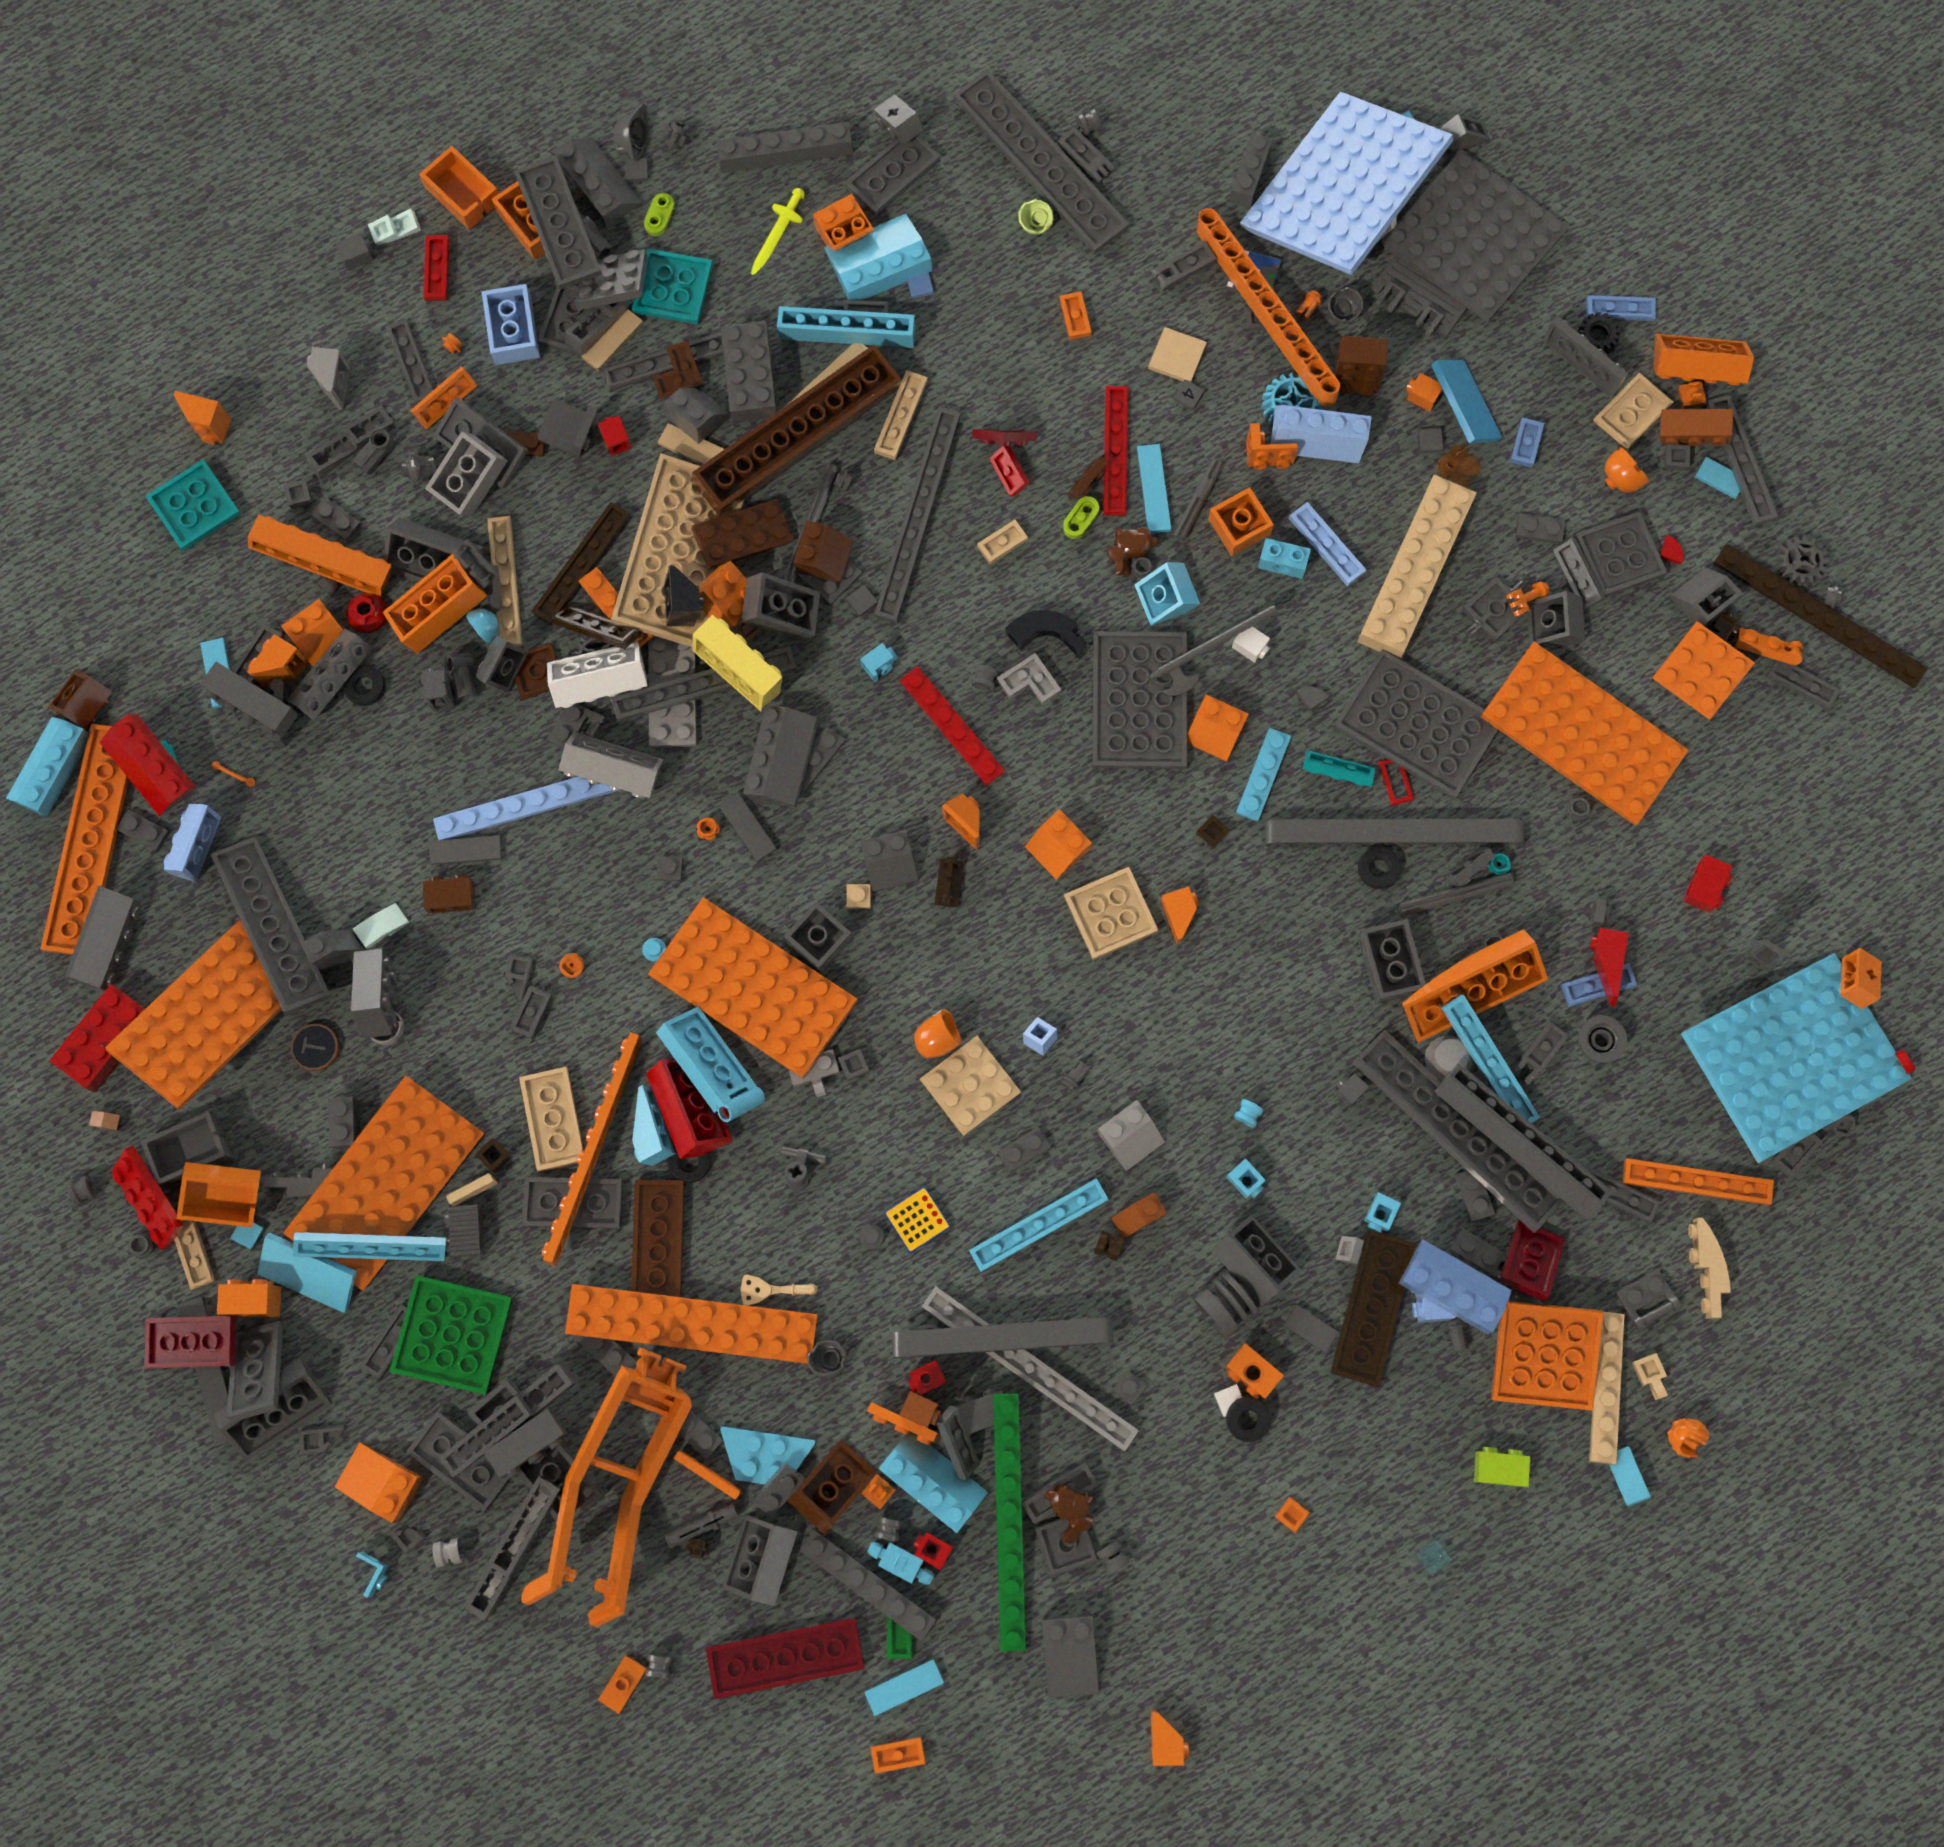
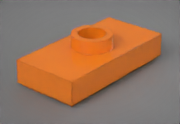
M625 1655L598 1701L620 1714L647 1668L628 1655Z

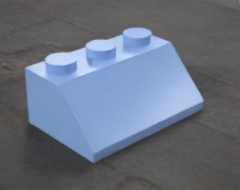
M189 804L187 810H184L181 815V825L173 836V846L170 853L164 859L165 867L163 870L171 875L197 882L222 817L208 805Z

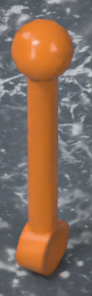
M214 761L211 765L212 769L221 770L245 782L248 787H254L255 785L253 778L247 779L221 766L218 761Z

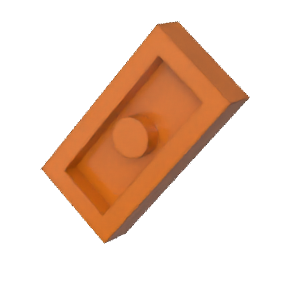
M1082 292L1059 296L1069 341L1091 336V328Z
M921 1737L871 1746L875 1774L926 1764Z

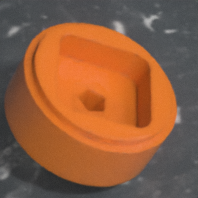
M576 953L566 954L560 961V971L568 978L579 976L584 969L582 957Z

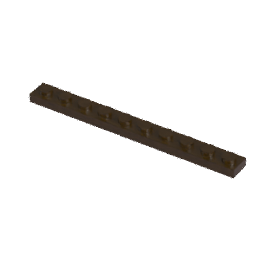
M1726 543L1713 562L1714 565L1913 689L1928 668L1729 544Z

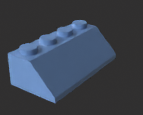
M1422 1240L1399 1281V1284L1486 1334L1493 1333L1505 1311L1512 1291L1425 1240Z

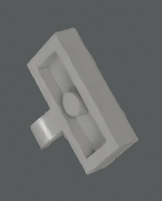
M831 1049L821 1053L804 1079L790 1070L789 1073L794 1087L812 1082L816 1096L820 1097L826 1095L822 1078L839 1074L840 1071L834 1051Z

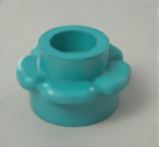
M1495 853V857L1489 862L1488 870L1491 873L1494 872L1497 876L1505 874V872L1510 870L1511 862L1507 855Z

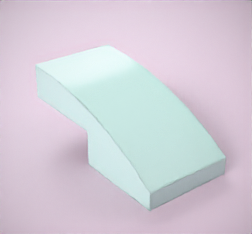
M411 208L393 218L386 215L368 224L376 245L385 244L421 231L415 212Z
M395 903L354 927L353 930L365 948L369 949L387 935L391 936L410 922Z

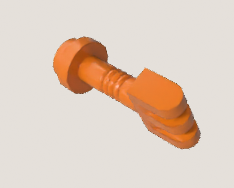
M1536 582L1532 585L1531 591L1523 594L1521 588L1507 594V600L1515 599L1514 602L1510 603V607L1518 606V609L1513 612L1514 616L1516 617L1529 611L1527 603L1533 599L1537 600L1547 597L1550 589L1546 583Z

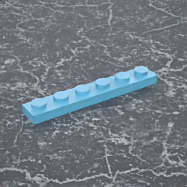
M1459 995L1441 1007L1492 1091L1530 1123L1539 1119L1538 1113L1465 996Z
M1096 1178L975 1246L969 1252L980 1272H983L1107 1202L1109 1199Z
M294 1232L293 1256L444 1261L446 1238Z

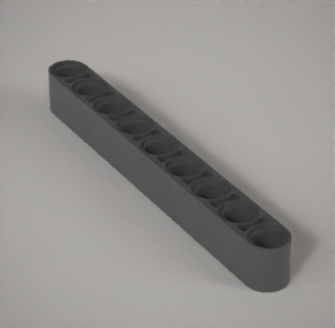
M1111 1317L892 1332L893 1358L1114 1343Z

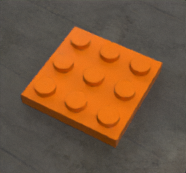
M1696 621L1652 678L1710 720L1755 662Z

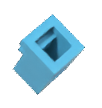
M881 643L863 656L860 662L863 669L876 683L879 681V674L882 676L886 675L893 669L892 665L895 664L894 661L898 657L891 647L887 649Z
M1246 1159L1226 1177L1245 1198H1248L1250 1195L1255 1198L1264 1189L1262 1184L1266 1181ZM1244 1177L1250 1178L1251 1185L1245 1186L1242 1183V1179Z
M1378 1192L1364 1220L1369 1223L1367 1227L1379 1233L1382 1230L1388 1231L1401 1203ZM1382 1211L1385 1215L1384 1219H1378L1376 1212Z

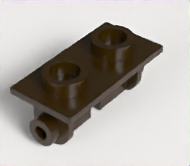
M1728 611L1721 613L1713 626V629L1720 633L1719 635L1715 632L1713 633L1725 642L1729 636L1734 638L1741 627L1738 622L1742 615L1736 620L1732 618L1733 614Z
M948 856L947 859H940L934 905L958 908L964 861H956V857Z

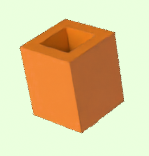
M1419 373L1416 380L1413 378L1410 380L1405 390L1409 392L1406 400L1431 412L1443 389L1438 381Z

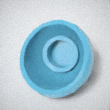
M483 608L471 610L467 613L466 617L478 635L487 644H490L498 635L499 625L496 616Z

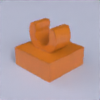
M1702 382L1679 385L1678 392L1683 409L1704 406L1707 403Z
M876 1474L861 1494L877 1508L881 1509L896 1489Z

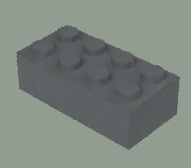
M766 321L721 327L729 407L734 423L770 418L778 412L770 334Z

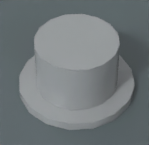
M1449 1035L1433 1040L1426 1049L1424 1059L1426 1068L1439 1081H1442L1458 1063L1470 1071L1473 1061L1461 1039Z

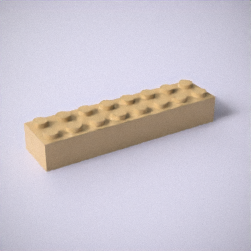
M1433 475L1357 641L1358 643L1379 652L1383 649L1401 660L1477 492Z

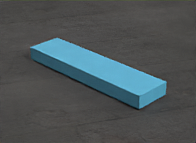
M1160 444L1137 446L1147 528H1149L1151 534L1171 532Z

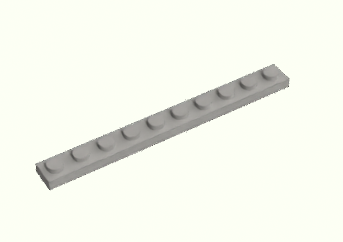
M936 1286L921 1306L950 1328L990 1325ZM1025 1349L985 1352L1124 1452L1139 1430Z

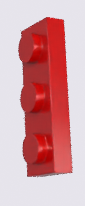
M448 235L425 236L423 289L425 301H448L450 244Z

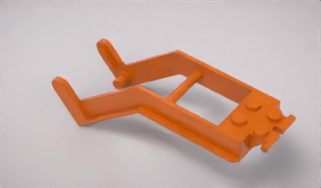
M643 1348L638 1350L637 1354L642 1357L637 1360L635 1370L623 1365L621 1366L565 1477L548 1573L528 1583L523 1590L521 1598L522 1603L531 1605L555 1592L556 1589L562 1586L563 1580L571 1583L575 1580L577 1572L568 1567L566 1559L579 1486L589 1465L626 1477L630 1481L620 1501L608 1579L598 1578L594 1585L595 1591L603 1593L604 1602L596 1605L588 1613L589 1624L594 1627H599L623 1615L625 1612L641 1507L692 1407L690 1397L682 1388L676 1386L678 1371L684 1372L686 1365L668 1358H664L662 1364L658 1365L661 1355ZM622 1400L663 1415L635 1470L595 1455Z

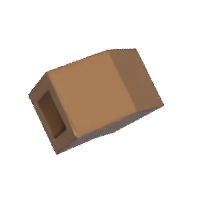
M92 1111L89 1126L117 1131L120 1115Z

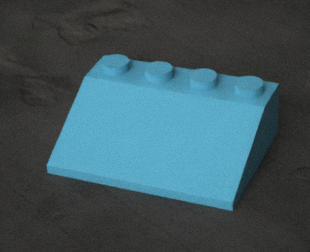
M907 214L873 227V232L836 252L829 247L824 248L848 300H864L906 283L908 279L917 275L933 271L931 257Z

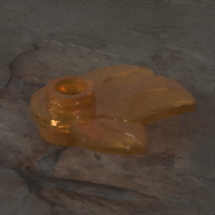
M1463 445L1452 447L1448 454L1442 456L1437 463V471L1442 477H1449L1451 482L1465 488L1470 486L1468 477L1476 475L1481 470L1479 462L1472 457H1468V447Z

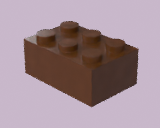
M1341 336L1333 363V374L1340 383L1339 394H1348L1350 391L1359 392L1363 396H1370L1373 393L1377 394L1386 367L1388 339Z

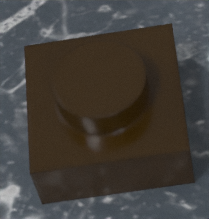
M1212 815L1196 831V834L1214 849L1230 830Z

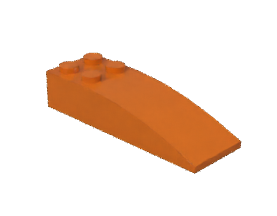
M1523 929L1453 965L1421 987L1404 1001L1402 1005L1415 1039L1419 1043L1452 1027L1441 1007L1459 995L1465 996L1477 1015L1547 981L1548 977L1536 942Z

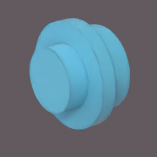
M648 939L642 948L643 955L647 960L657 962L665 951L666 945L661 939Z

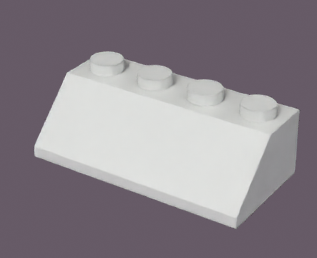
M638 641L633 642L626 649L615 646L547 663L548 686L555 708H567L575 703L583 701L592 702L600 697H613L621 692L637 691L647 686L646 672Z

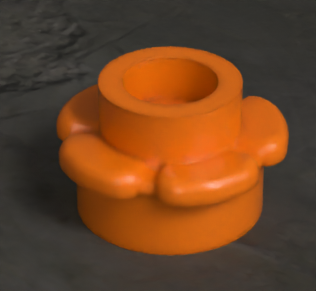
M448 333L446 337H442L444 341L443 346L453 354L455 351L461 352L460 349L464 344L454 335Z
M704 818L697 824V834L701 839L712 840L719 833V824L713 818Z

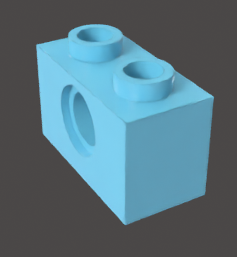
M1265 538L1258 568L1303 579L1311 549Z

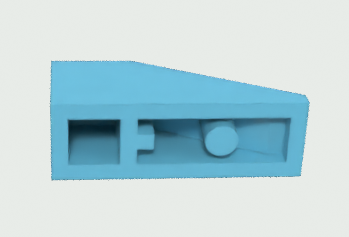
M641 1085L638 1087L632 1139L635 1148L634 1155L639 1163L654 1166L676 1153L652 1088Z

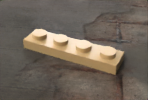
M906 370L874 448L875 454L896 460L928 382V377Z

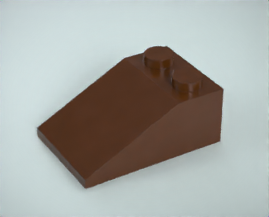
M840 1439L787 1501L819 1531L825 1534L878 1472Z

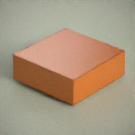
M1289 1497L1275 1518L1296 1533L1310 1512Z

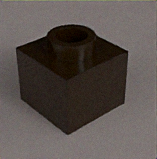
M492 1138L475 1154L494 1174L513 1158L495 1138ZM498 1152L500 1157L493 1161L492 1155Z

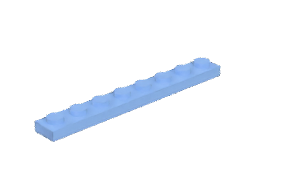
M576 777L433 818L438 840H449L612 793L615 790L609 788V785L602 783L598 785L592 784L586 778Z

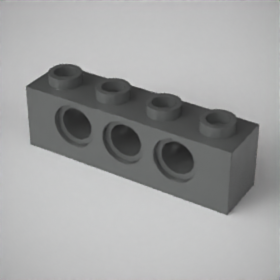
M344 628L286 701L300 713L314 721L372 648L358 635Z

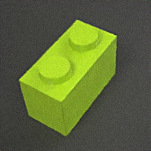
M1483 1447L1482 1451H1476L1474 1482L1529 1487L1530 1456H1523V1451L1508 1449V1454L1498 1453V1448Z

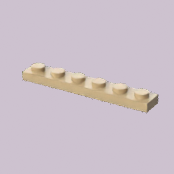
M1603 1312L1591 1420L1589 1462L1616 1465L1624 1314Z

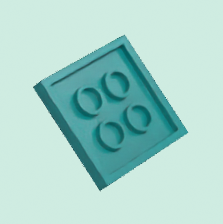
M647 248L648 259L642 297L634 300L632 306L633 313L699 325L713 261Z
M204 459L145 496L183 552L242 515Z

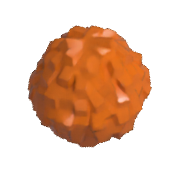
M1683 1418L1674 1421L1672 1427L1667 1432L1668 1440L1673 1450L1678 1455L1686 1458L1698 1457L1696 1455L1697 1447L1700 1444L1706 1445L1709 1439V1431L1706 1429V1425L1696 1419Z

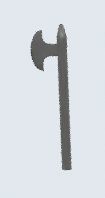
M1272 605L1164 664L1150 675V678L1154 679L1169 673L1173 680V685L1165 690L1164 693L1170 696H1177L1188 692L1198 682L1199 674L1185 676L1180 666L1277 614L1276 607Z

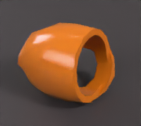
M946 1009L940 1010L925 1020L914 1034L916 1049L926 1059L943 1056L962 1043L952 1013Z

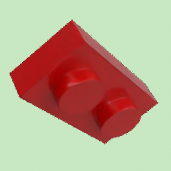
M1002 446L989 458L1010 497L1019 494L1030 484L1010 446Z

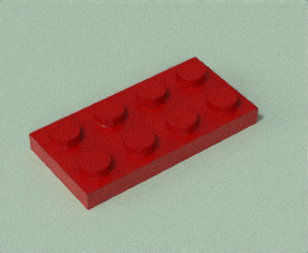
M135 1147L125 1148L111 1171L113 1179L123 1189L128 1203L132 1204L135 1208L140 1222L145 1224L149 1230L152 1241L161 1250L166 1249L172 1244L184 1224L181 1220L176 1219L177 1213Z

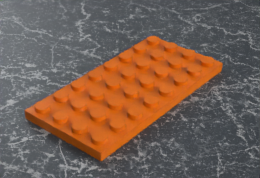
M1535 641L1527 649L1480 716L1634 825H1637L1689 751Z
M704 897L648 973L650 977L693 1006L699 1007L702 1012L802 1079L805 1078L858 1002L857 998Z
M239 920L105 1047L108 1053L178 1110L196 1095L282 1010L241 921Z
M405 1075L283 1234L291 1240H294V1232L406 1236L480 1140L484 1132ZM326 1257L356 1270L357 1274L354 1285L362 1291L387 1261V1259Z

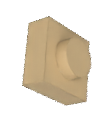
M847 884L846 908L871 909V885Z

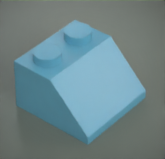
M1166 562L1134 584L1151 626L1186 614L1200 605L1184 563Z

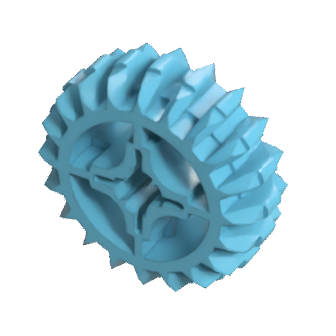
M1291 372L1288 378H1286L1282 374L1279 380L1274 378L1272 385L1266 387V392L1262 397L1264 400L1262 402V409H1265L1264 417H1269V424H1273L1275 406H1293L1290 401L1291 396L1295 407H1311V409L1323 410L1322 405L1318 403L1299 375L1295 378ZM1288 390L1287 395L1275 398L1280 392Z

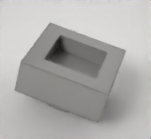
M1342 1236L1335 1259L1345 1263L1358 1264L1364 1240L1356 1237Z

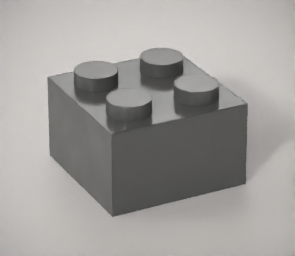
M817 902L784 935L786 943L820 973L826 969L853 939L852 933Z

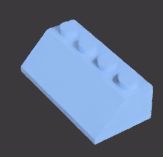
M1287 405L1275 406L1270 444L1297 443L1298 451L1296 456L1359 463L1369 439L1372 416Z

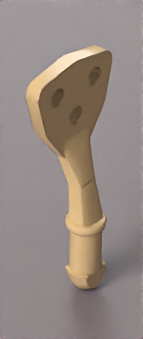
M744 1275L741 1295L743 1304L750 1306L762 1302L773 1294L813 1295L817 1292L818 1288L815 1284L811 1283L800 1285L793 1283L789 1286L779 1287L770 1285L759 1277ZM757 1288H760L759 1293L756 1292ZM748 1296H751L750 1301L747 1300Z

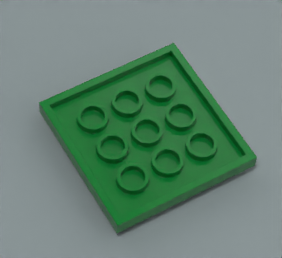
M416 1275L389 1372L487 1395L513 1298Z

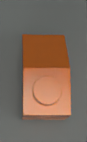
M1189 886L1164 894L1161 897V903L1176 944L1181 943L1196 913V906L1199 905L1196 893H1191Z
M1151 1710L1153 1766H1184V1759H1189L1188 1743H1184L1183 1737L1156 1710Z

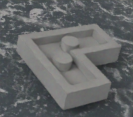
M1036 653L997 677V682L1009 699L1030 687L1043 705L1061 693V688Z

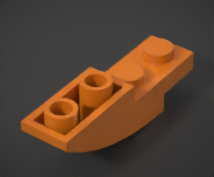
M596 567L581 578L579 583L604 616L611 620L618 593ZM638 631L639 637L634 642L638 641L641 648L653 639V636Z

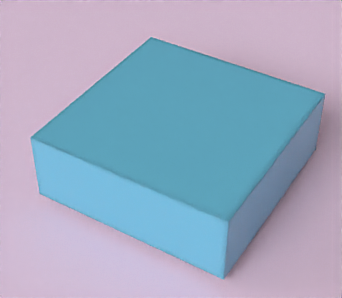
M254 1222L252 1228L237 1226L230 1239L253 1250L265 1228Z

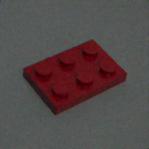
M1519 1219L1513 1232L1499 1282L1545 1302L1550 1295L1565 1238L1541 1227L1533 1233Z

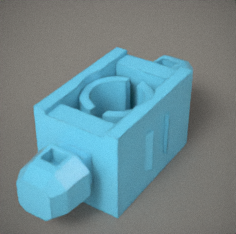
M871 1543L867 1552L875 1559L881 1558L879 1567L911 1584L916 1577L919 1579V1582L930 1585L934 1574L927 1568H920L923 1563L922 1559L892 1543H889L887 1549H884V1545L880 1543Z

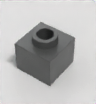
M1354 1073L1350 1078L1345 1076L1336 1085L1339 1088L1336 1095L1350 1107L1369 1086Z

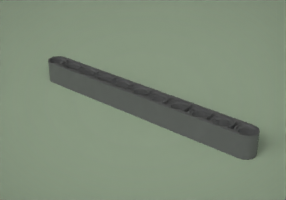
M1275 819L1265 822V845L1267 847H1271V845H1280V847H1294V845H1304V847H1318V845H1327V847H1342V845H1351V847H1365V845H1375V847H1389V845H1398V847H1413V845H1422V847H1436V845L1460 847V844H1469V847H1484V844H1493V847H1508V844H1517V847L1525 845L1524 822L1520 819Z

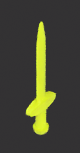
M795 188L792 191L793 196L786 207L779 204L772 205V210L779 215V218L754 261L751 271L752 275L756 274L771 256L789 222L802 223L803 219L794 212L799 201L804 199L805 193L802 189Z

